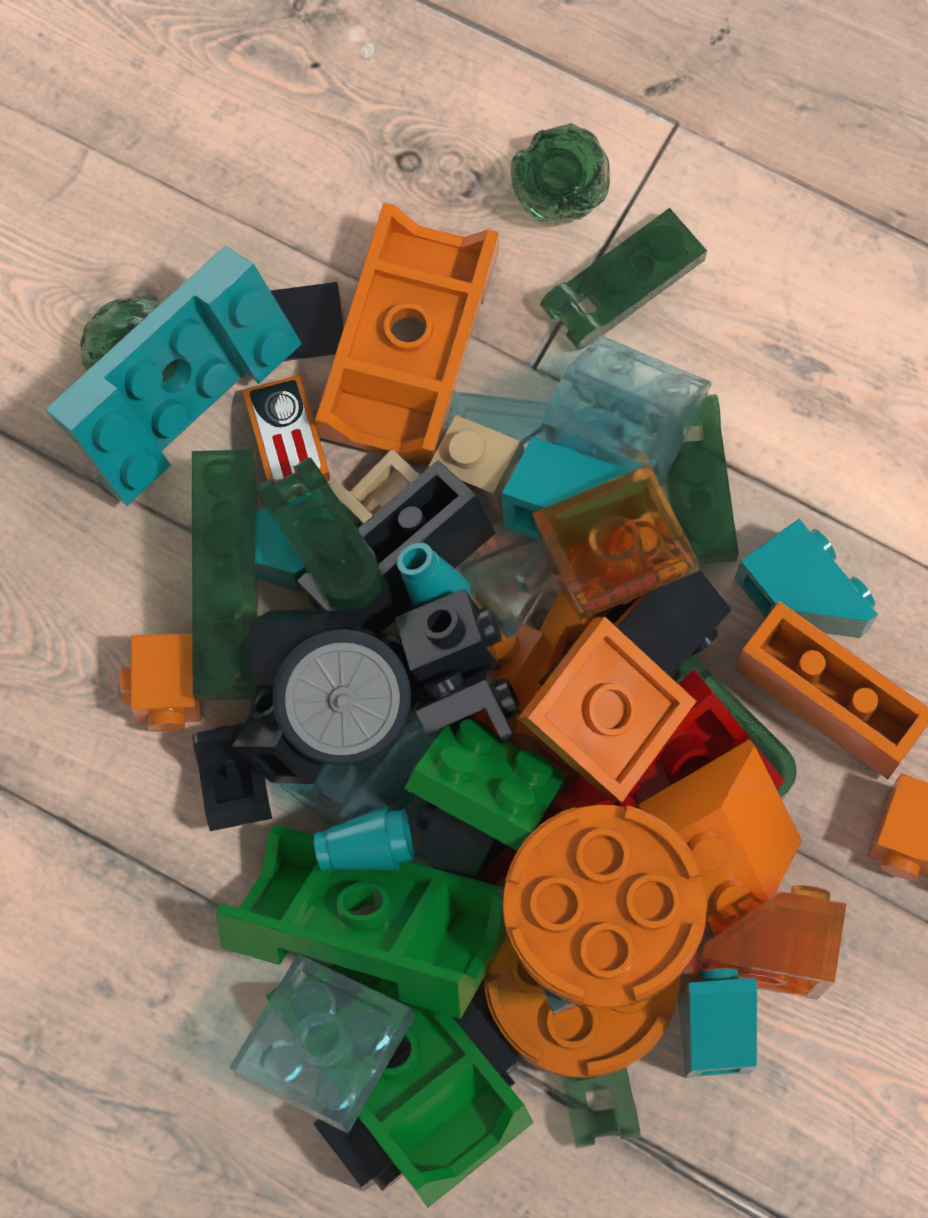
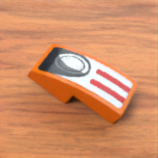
M301 375L242 390L271 496L289 486L297 485L299 488H303L313 482L319 484L330 481L328 466Z

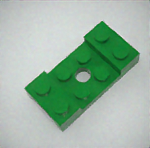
M274 824L268 834L262 871L256 883L239 908L221 903L215 913L220 944L223 949L280 965L288 951L396 982L398 984L399 1001L461 1019L507 936L503 913L505 888L409 861L399 863V870L335 871L333 869L321 871L315 853L314 835ZM366 904L379 908L368 915H355L349 912L361 909Z
M332 964L305 986L275 988L265 996L284 1024L337 1089L427 1208L534 1123L523 1102L453 1017L399 1001L398 984L396 982ZM404 1040L411 1044V1054L401 1066L384 1068L379 1065V1054L382 1048L389 1042Z

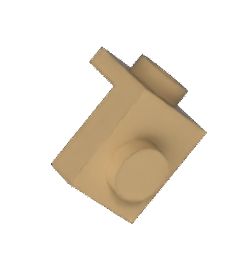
M455 415L428 468L437 460L441 461L475 494L486 498L492 511L503 515L502 492L522 457L524 448L520 440Z
M391 449L350 492L337 480L328 487L343 503L335 513L355 531L420 475Z

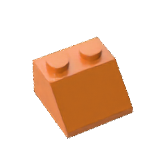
M750 739L638 804L641 810L654 815L674 829L694 854L702 872L706 893L705 923L715 936L731 927V925H734V923L737 924L747 914L750 916L755 910L757 912L770 903L771 900L769 899L775 896L802 842L756 747Z

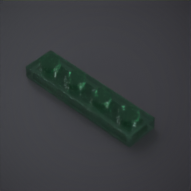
M254 449L192 451L193 697L195 701L255 699L259 695V685H253L249 621L258 617L256 454Z

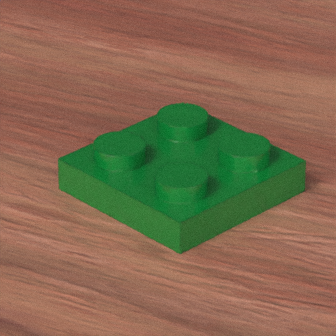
M462 718L444 726L414 768L405 789L518 851L523 842L539 825L567 774L552 766L551 762L543 755L530 750H522L506 740L502 741L486 724L477 720Z

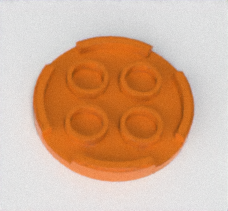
M594 805L577 809L573 807L562 811L545 821L528 836L517 851L506 877L503 913L506 932L512 949L522 966L535 981L556 996L575 1004L593 1008H617L633 1005L655 996L670 986L683 973L695 955L705 929L707 901L699 864L691 849L674 829L654 815L628 805L627 807Z
M506 936L484 976L485 997L489 1012L499 1033L508 1045L534 1066L549 1073L571 1078H594L613 1074L629 1067L644 1057L657 1044L669 1026L677 1005L680 987L679 976L660 993L633 1005L617 1008H593L575 1004L556 996L533 979L518 960L508 936Z

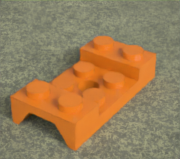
M383 203L316 415L315 423L320 438L384 455L393 449L403 460L429 466L443 440L451 413L450 404L480 304L483 305L499 253V232L487 229L462 237L419 226L395 205ZM403 318H415L422 322L426 328L423 336L413 342L398 340L392 334L391 329L397 321Z

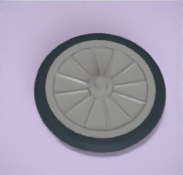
M330 630L303 641L284 660L276 676L273 690L275 717L286 739L305 756L330 765L361 763L372 759L386 750L402 731L411 704L408 675L397 655L379 639L355 630Z

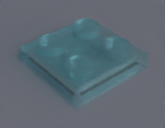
M297 954L229 1068L236 1077L348 1133L415 1016L410 1007Z

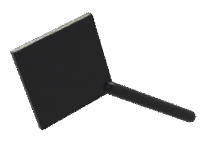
M337 282L270 290L302 343L284 361L336 355L343 333Z

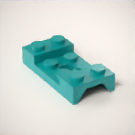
M225 245L52 402L45 411L82 449L99 472V475L96 477L99 484L128 506L171 466L162 451L245 374L259 384L302 343L254 263ZM178 359V366L173 376L167 381L162 382V372L170 362Z

